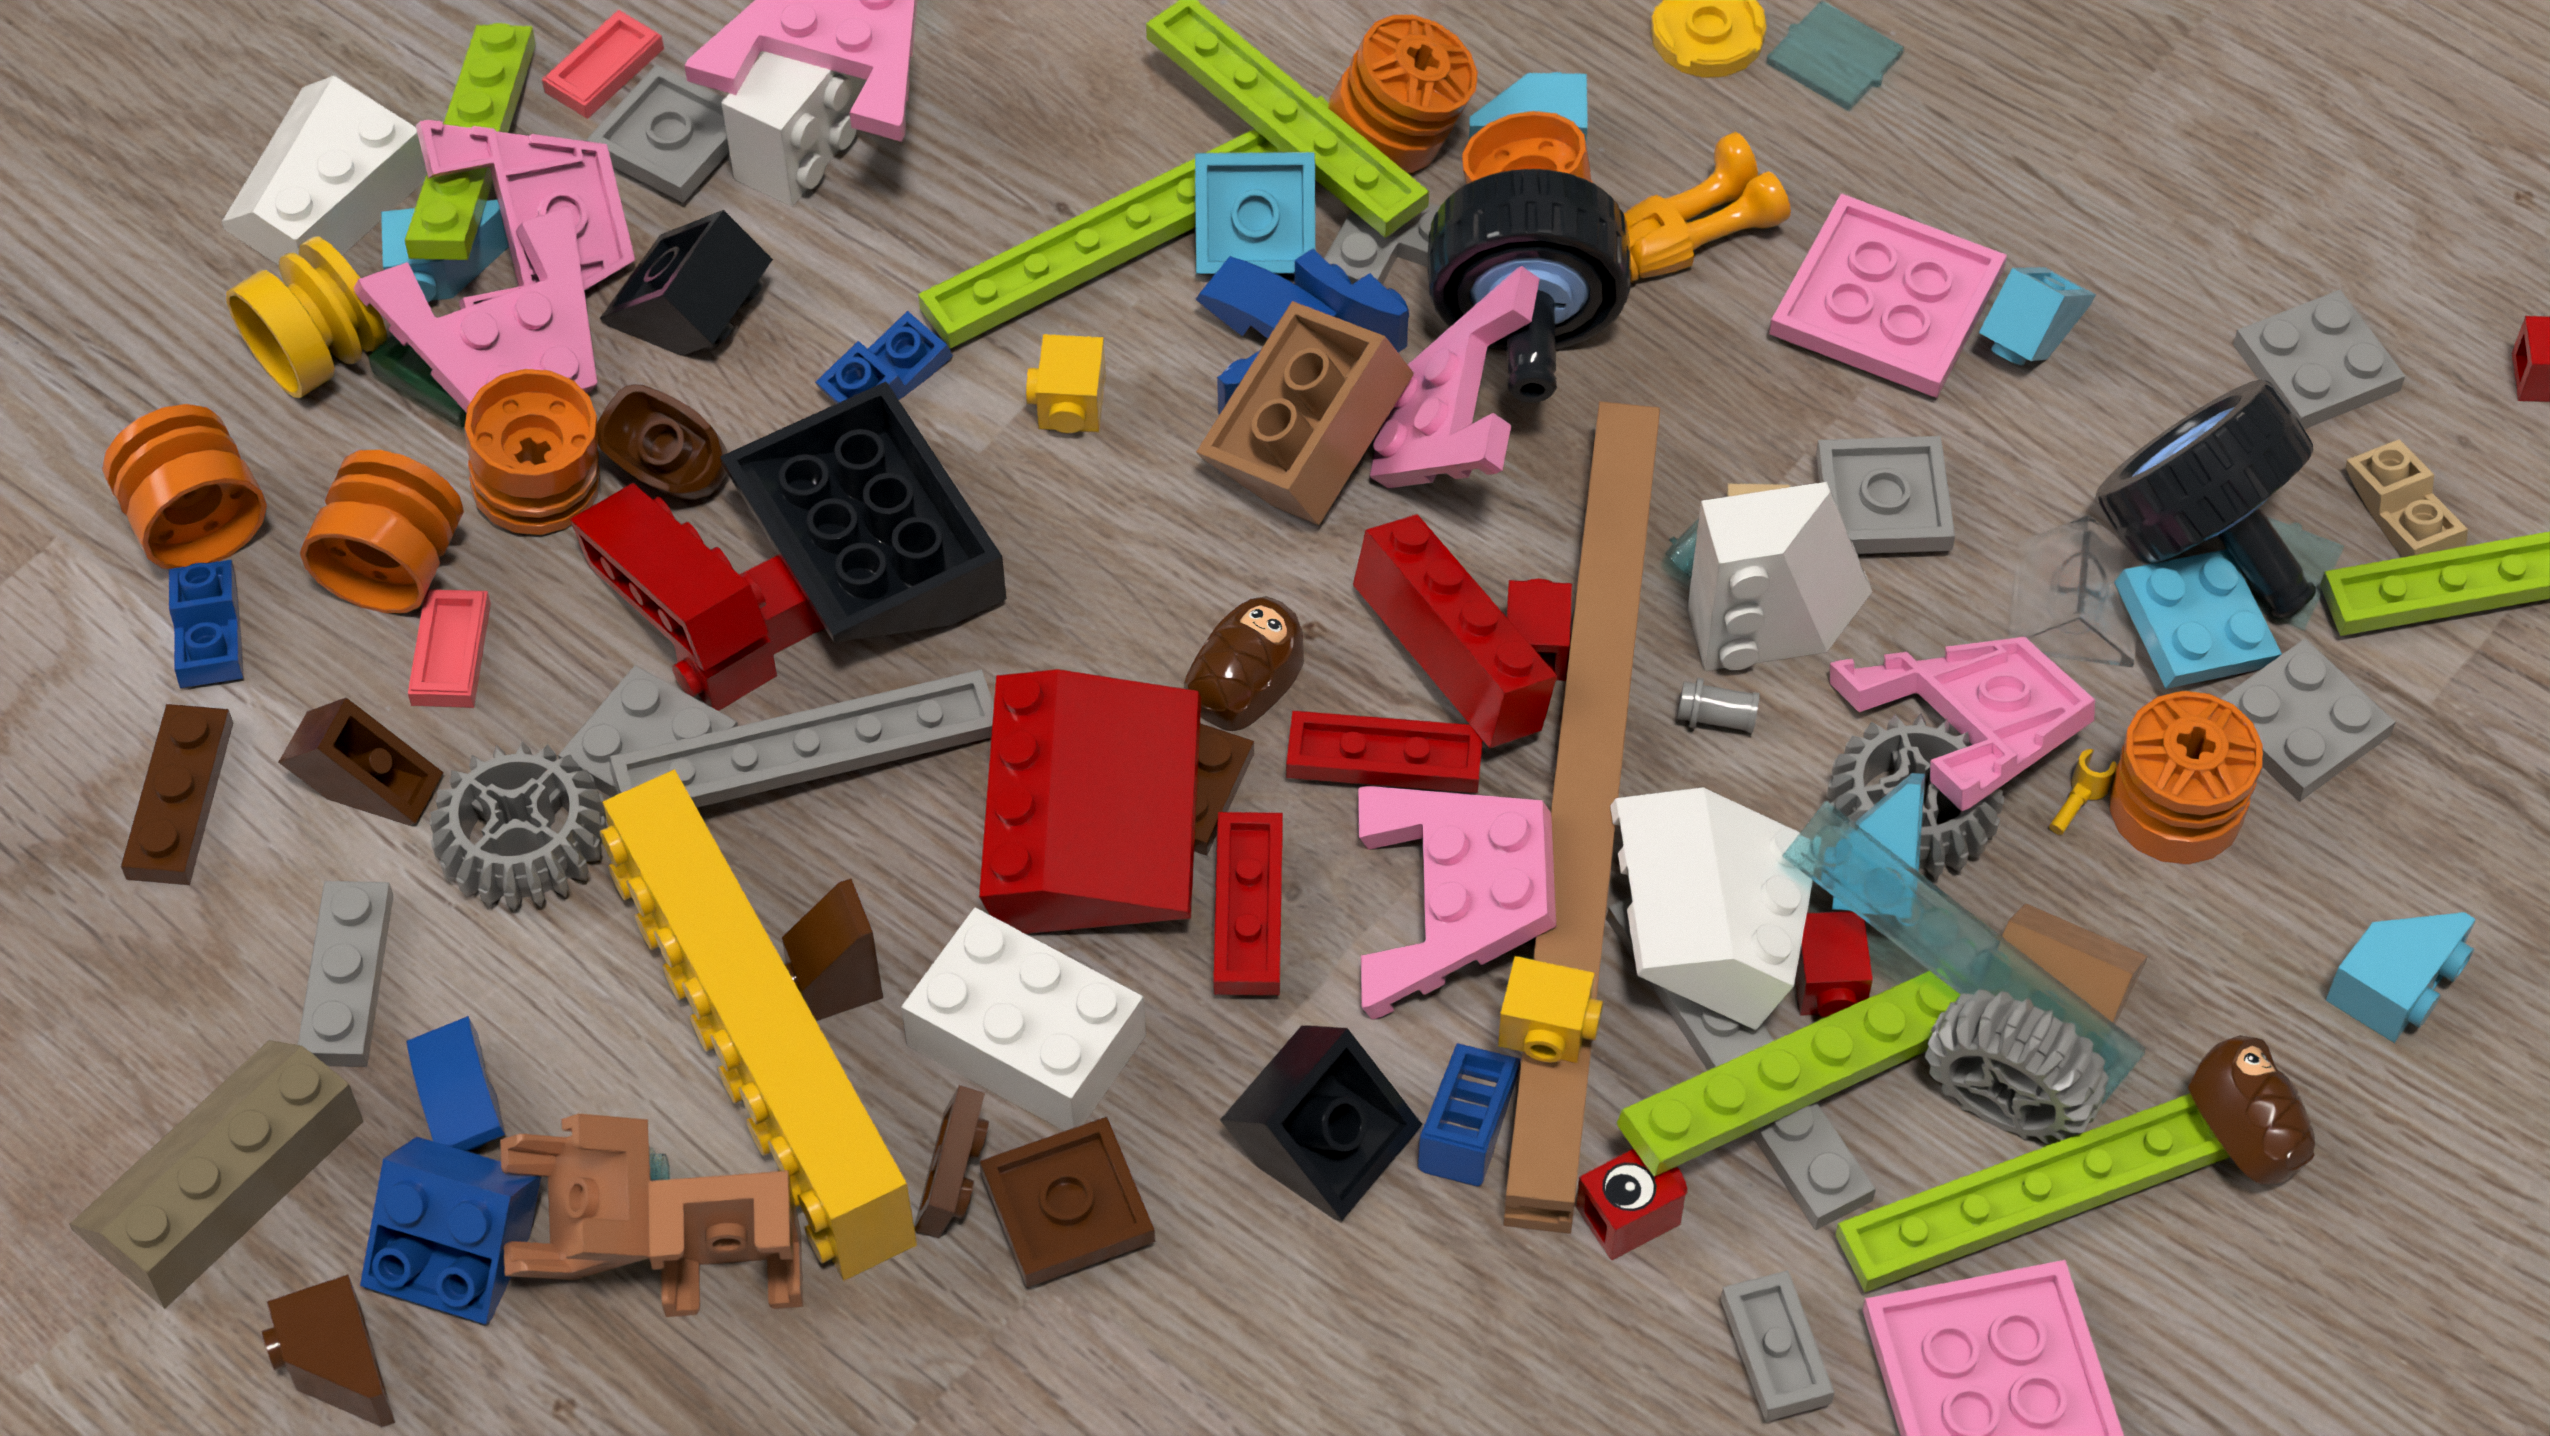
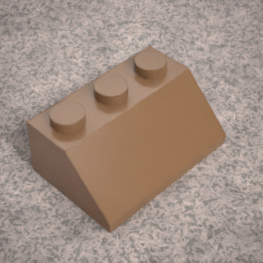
M1292 301L1196 453L1203 460L1271 506L1320 525L1413 377L1414 372L1385 336Z

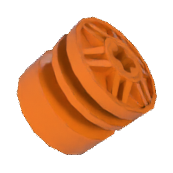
M1390 15L1376 21L1365 34L1358 50L1351 59L1350 66L1343 73L1331 94L1328 108L1406 173H1413L1430 165L1453 129V125L1461 116L1465 106L1476 91L1478 72L1469 50L1455 34L1439 23L1417 15Z
M1529 111L1504 116L1486 124L1473 135L1462 153L1466 184L1491 174L1518 169L1559 171L1578 176L1593 183L1584 133L1574 121L1556 113Z
M522 369L501 374L478 390L467 407L465 421L470 488L477 508L493 524L514 533L543 535L566 529L572 525L570 519L590 508L598 496L600 468L597 450V415L590 396L573 380L553 371Z
M182 404L162 407L141 416L118 433L105 452L102 471L106 482L116 497L122 512L127 515L132 531L147 559L163 569L185 567L195 563H212L226 559L246 545L263 524L267 509L263 492L247 463L241 459L237 445L229 436L222 418L207 407Z
M379 449L358 450L344 458L326 496V506L320 508L300 550L303 565L320 585L343 600L361 608L377 612L407 613L420 607L440 565L438 557L445 554L464 513L461 498L446 479L420 462L401 454Z
M2179 691L2158 696L2140 708L2126 731L2124 745L2120 752V761L2116 767L2110 788L2109 811L2118 832L2136 850L2161 862L2192 864L2213 859L2230 847L2243 826L2250 805V797L2255 790L2257 779L2262 769L2263 744L2253 722L2234 704L2209 693Z

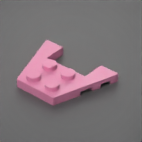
M754 0L687 60L684 65L687 81L737 95L761 51L862 78L867 81L850 110L851 127L902 142L906 129V101H908L909 69L910 59L913 55L918 0Z
M435 120L420 121L416 125L428 178L486 167L490 168L519 287L462 298L459 301L461 309L540 282L516 230L521 222L570 206L574 216L584 291L635 261L607 144L531 134L530 136L497 132L493 128L472 126L471 128L446 125L442 121Z
M570 206L521 222L516 230L540 282L439 318L434 316L408 262L360 278L353 289L357 297L366 306L372 304L391 325L388 330L403 346L409 344L433 369L430 373L431 376L466 413L468 405L482 386L501 374L522 369L553 371L573 380L586 393H590L597 385V377L574 216Z
M1523 266L1517 268L1408 364L1414 375L1374 439L1373 447L1375 453L1370 472L1371 478L1388 489L1432 483L1437 474L1447 473L1454 479L1469 478L1473 469H1479L1487 475L1497 474L1503 470L1511 425L1494 413L1473 424L1472 421L1487 347L1532 321L1540 278Z
M2026 637L1945 647V657L1916 661L1908 652L1885 654L1884 665L1854 669L1853 659L1838 660L1830 663V685L1858 712L1918 693L1943 718L1947 719L1960 734L1968 732L1971 746L1930 760V781L1961 811L1967 810L2092 723L2095 717V699Z
M1374 786L1358 788L1359 838L1368 850L1423 838L1426 940L1420 944L1361 956L1362 1008L1371 1019L1381 1018L1393 1012L1392 1003L1417 990H1420L1425 995L1443 986L1447 974L1476 959L1480 965H1483L1556 927L1552 817L1550 810L1543 800Z

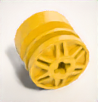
M319 236L312 237L300 244L299 255L291 252L279 258L278 267L283 282L269 271L259 270L226 291V302L230 315L240 335L268 375L294 398L303 397L334 377L335 367L330 352L344 363L354 364L361 359L362 349L374 351L385 344L387 339V332L381 314L372 304L366 306L357 297L353 289L360 277L347 260L329 242Z

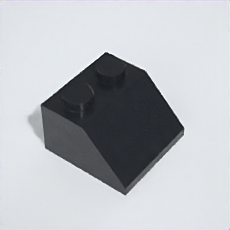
M725 210L716 212L660 234L600 319L608 327L680 356L702 348L712 350L719 346L731 333L733 324L730 320L738 308L748 304L763 287L760 277L773 259Z
M1301 1025L1220 1119L1259 1169L1332 1219L1340 1221L1346 1217L1423 1125L1348 1028Z

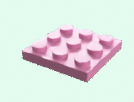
M1841 193L1773 315L1769 334L1937 398L2004 271L2007 255Z
M2065 1260L1865 1298L1862 1311L1901 1436H2124Z

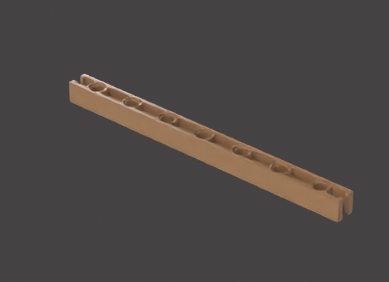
M1599 401L1551 807L1556 927L1536 937L1534 960L1594 972L1592 999H1597L1615 833L1610 805L1619 796L1660 407ZM1583 1038L1578 1063L1564 1060L1542 1062L1531 1058L1525 1052L1522 1054L1506 1191L1504 1226L1571 1234L1592 1040Z

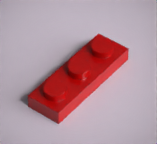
M1292 710L1286 778L1478 793L1483 740L1469 724Z
M1218 812L1214 995H1280L1283 813Z

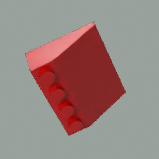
M1060 669L996 676L979 897L989 915L1025 934L1191 919L1201 696L1199 691Z

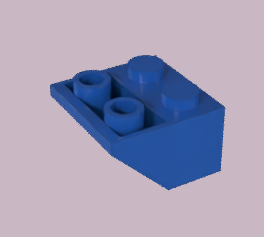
M416 1136L383 1159L360 1286L487 1324L492 1320L511 1279V1276H505L504 1246L511 1241L528 1242L541 1177L505 1174L501 1169V1161Z

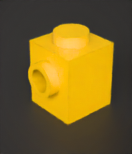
M1043 334L1039 368H1028L1026 382L1027 404L1037 405L1039 429L1056 430L1062 433H1075L1078 431L1099 432L1106 378L1104 337Z
M1515 956L1500 1014L1498 1047L1525 1052L1531 1058L1542 1062L1564 1060L1578 1063L1583 1038L1594 1041L1597 1038L1604 1001L1592 999L1595 973Z

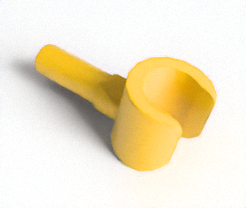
M2086 749L2080 754L2071 779L2073 789L2049 825L2052 832L2062 835L2082 805H2085L2088 800L2101 799L2107 795L2117 767L2115 761L2110 764L2106 772H2094L2088 768L2094 750Z

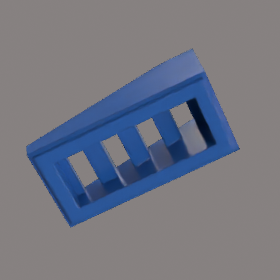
M1459 1043L1456 1044L1420 1135L1418 1168L1420 1171L1474 1186H1480L1483 1183L1520 1070V1058ZM1464 1074L1496 1082L1497 1084L1496 1087L1463 1080L1462 1076ZM1455 1098H1458V1099H1461V1100H1465V1101L1474 1102V1103H1478V1104H1482V1105H1486V1106H1488V1108H1487V1107H1483V1106H1479V1105H1475V1104H1471V1103H1467V1102H1463V1101H1459V1100H1455ZM1448 1122L1479 1129V1131L1448 1124Z

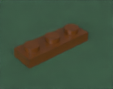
M166 704L121 864L126 880L190 885L234 724L229 709Z

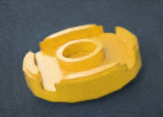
M1663 0L1655 7L1651 22L1653 46L1664 62L1682 73L1702 78L1726 77L1746 69L1759 57L1765 41L1767 28L1764 9L1757 0Z

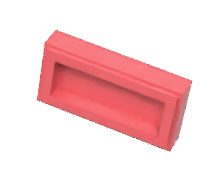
M617 10L542 79L544 92L588 119L664 49L662 35L624 12Z
M427 590L423 600L408 689L411 706L474 708L491 606L488 591Z

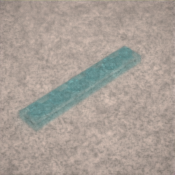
M1826 800L1783 853L1782 857L1959 994L1974 995L1981 989L1989 991L1996 997L2001 991H2005L2014 1000L2023 1002L2026 998H2030L2035 1007L2044 1011L2052 1009L2053 1016L2063 1023H2073L2075 1025V1033L2080 1037L2089 1038L2094 1043L2092 1051L2099 1054L2106 1061L2103 1070L2109 1076V1080L2105 1087L2106 1094L2101 1101L2102 1105L2144 1056L2146 1048Z

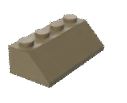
M268 1040L69 1224L72 1231L161 1307L166 1309L364 1122L350 1084L304 1046Z

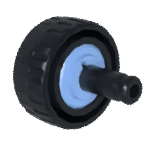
M1518 169L1499 172L1474 180L1455 191L1440 206L1433 217L1429 232V292L1435 311L1450 328L1517 268L1523 266L1540 278L1532 321L1488 346L1489 348L1507 351V367L1510 375L1508 391L1511 395L1522 402L1538 403L1551 397L1557 389V379L1554 375L1556 371V350L1581 343L1606 329L1622 312L1630 293L1631 251L1625 215L1617 202L1602 188L1586 179L1564 172L1545 169Z
M2259 379L2246 383L2192 412L2129 457L2097 489V503L2110 524L2136 559L2144 564H2153L2169 559L2205 540L2218 536L2258 595L2268 601L2271 606L2270 612L2273 616L2283 618L2294 613L2311 601L2316 594V587L2312 582L2308 583L2304 578L2303 568L2260 508L2272 494L2300 471L2313 453V443L2298 418L2272 383L2267 380Z

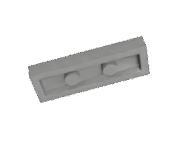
M324 881L298 1045L304 1046L327 1066H368L394 896L389 882Z

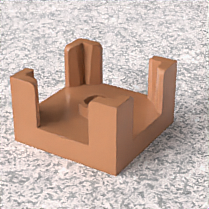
M578 1113L561 1119L562 1130L572 1132L571 1136L557 1137L516 1134L500 1140L502 1171L505 1174L548 1177L550 1244L517 1241L506 1243L504 1246L505 1276L576 1280L649 1258L648 1181H650L648 1119Z
M788 1171L648 1181L649 1259L652 1270L661 1269V1297L665 1317L696 1315L700 1311V1265L767 1260L768 1302L771 1308L803 1307L801 1229Z

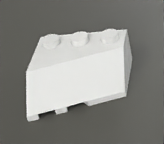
M331 76L303 87L222 221L224 230L277 265H279V258L291 252L299 255V245L317 236L329 242L341 255L345 254L381 221V212L394 210L424 183L427 170L416 127L336 76Z
M1821 482L1701 501L1687 610L1704 671L1723 668L1741 670L1755 663L1828 652L1872 593L1869 580L1862 569L1853 542L1849 538L1843 518L1828 483Z
M1704 787L1616 798L1610 805L1613 825L1621 827L1624 845L1618 853L1621 874L1628 875L1633 902L1628 907L1627 914L1637 976L1757 1030L1794 987L1820 842Z

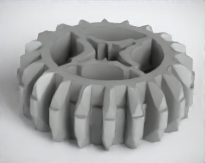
M1921 713L1914 720L1913 725L1905 726L1895 714L1888 721L1887 730L1871 721L1868 728L1864 731L1863 738L1852 735L1851 739L1846 743L1844 754H1839L1833 763L1831 774L1833 778L1828 783L1827 797L1829 798V803H1831L1829 812L1831 825L1841 827L1839 834L1841 836L1843 831L1911 773L1925 774L1923 801L1925 806L1923 804L1919 868H1925L1936 881L1943 873L1945 864L1960 873L1961 869L1967 864L1968 856L1979 859L1980 855L1985 851L1987 841L1992 840V836H1995L2000 822L1998 814H2001L2004 804L2003 791L1998 788L1971 808L1961 812L1954 819L1937 825L1936 820L1938 818L1950 816L1951 810L1958 807L1930 781V760L1966 748L1972 744L1969 742L1968 732L1956 737L1949 734L1950 726L1947 719L1938 725L1937 728L1926 726V721ZM1894 769L1895 773L1880 778L1879 784L1866 786L1876 776Z
M522 741L516 754L506 755L496 744L493 759L483 762L474 755L471 756L469 763L471 772L463 773L451 770L449 782L452 789L437 790L436 804L438 809L430 812V827L433 833L431 845L435 857L440 860L443 874L450 882L457 881L459 890L466 897L479 892L481 900L490 908L500 897L505 896L507 905L515 911L523 897L531 896L532 900L542 907L545 899L544 893L554 889L566 897L569 889L568 878L586 881L587 873L589 872L587 862L600 861V854L602 852L600 831L607 828L604 817L603 796L598 794L594 778L589 774L588 770L579 771L578 763L573 760L571 754L557 760L555 751L547 744L539 753L532 755L530 747ZM563 807L568 812V817L563 828L557 834L551 830V825L555 822L554 814ZM479 818H482L487 824L482 829L483 837L474 845L469 841L476 822Z
M1981 989L1974 995L1961 993L1955 1002H1950L1945 1013H1940L1931 1029L1933 1034L1928 1041L1929 1047L1924 1057L1931 1065L1929 1074L1936 1081L1943 1083L1941 1091L1946 1096L1956 1098L1961 1103V1110L1971 1111L1979 1116L1982 1121L1989 1122L2005 1132L2017 1133L2025 1141L2035 1136L2044 1143L2054 1144L2058 1139L2064 1140L2075 1136L2077 1133H2083L2088 1123L2094 1121L2102 1106L2101 1101L2106 1094L2105 1087L2109 1080V1076L2103 1070L2106 1061L2099 1054L2092 1051L2094 1043L2089 1038L2080 1037L2075 1033V1025L2073 1023H2063L2053 1016L2052 1009L2044 1011L2035 1007L2030 998H2026L2021 1002L2014 1000L2005 991H2001L1995 997L1989 991Z

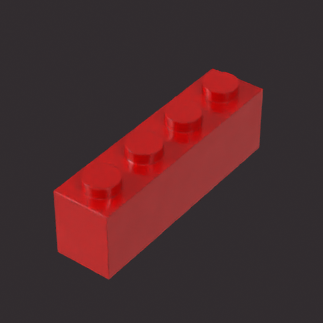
M631 483L570 519L589 567L704 672L769 634L760 608L766 605V600L754 578L749 573H744L740 576L733 569L730 561L720 548L715 547L710 550L703 543L699 533L691 523L685 522L680 524L662 498L657 497L652 500L639 487Z
M1418 514L1366 529L1353 586L1487 746L1492 748L1542 731L1557 675Z

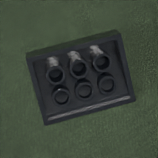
M883 382L720 456L721 464L834 643L953 625L1007 599L1001 553L887 382Z

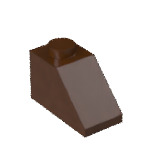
M347 697L307 711L278 763L327 800L408 826L416 824L444 773Z
M850 878L835 885L781 937L786 959L784 965L816 1021L883 999L873 931L853 881Z
M348 1274L267 1301L274 1327L263 1330L262 1335L274 1371L287 1367L297 1391L380 1427L395 1423L362 1308Z

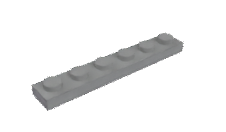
M981 669L610 756L609 768L617 794L675 769L697 808L990 738L992 736L994 703Z
M1631 896L1608 907L1607 921L1635 961L1627 909L1633 902ZM1648 981L1707 1070L1774 1041L1763 1023L1757 1030H1754ZM1817 1102L1750 1132L1815 1230L1873 1201L1876 1188Z

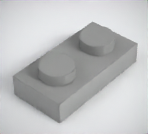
M1786 1270L1723 1287L1721 1302L1765 1421L1831 1405L1835 1392L1789 1271Z

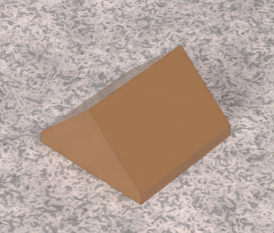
M2025 903L2009 919L1981 990L1989 991L1995 997L2001 991H2005L2014 1000L2023 1002L2026 998H2030L2035 1007L2044 1011L2052 1009L2053 1016L2063 1023H2073L2075 1025V1033L2080 1037L2089 1038L2094 1043L2092 1051L2101 1055L2146 963L2147 955Z

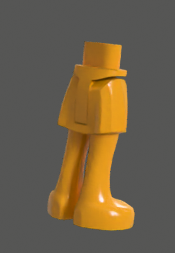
M1733 132L1719 139L1714 150L1715 171L1702 183L1668 198H1663L1657 194L1650 196L1624 213L1627 221L1631 251L1630 282L1638 280L1639 276L1641 278L1653 277L1693 266V250L1728 234L1747 228H1772L1789 219L1791 207L1784 187L1779 179L1770 171L1758 175L1754 154L1741 134ZM1728 202H1734L1707 217L1686 223V221L1707 210Z

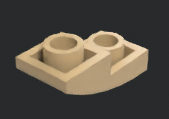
M2400 439L2346 460V470L2362 501L2375 522L2402 557L2466 546L2468 529L2433 494L2434 474Z

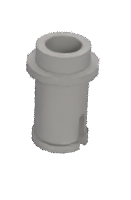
M1697 678L1696 683L1683 682L1677 719L1689 721V727L1693 728L1696 727L1697 722L1753 733L1759 704V693H1747L1703 685V678Z

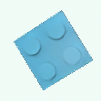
M1315 152L1195 153L1196 274H1216L1229 256L1250 262L1273 273H1295L1294 260L1312 248L1316 251Z
M2227 549L2124 569L2114 582L2165 689L2260 670L2282 655L2237 563Z

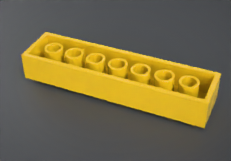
M671 770L602 801L609 827L601 830L600 836L612 861L608 868L614 884L624 901L631 897L633 898L639 910V913L635 914V918L650 950L660 948L667 962L662 964L663 971L675 997L678 1000L687 997L694 1014L690 1015V1020L704 1050L707 1052L715 1048L722 1063L718 1067L721 1080L734 1103L743 1100L751 1116L746 1119L747 1126L762 1156L772 1153L779 1171H788L796 1207L801 1206L809 1223L804 1226L805 1233L820 1263L832 1259L841 1278L845 1281L917 1246L907 1182L676 770Z

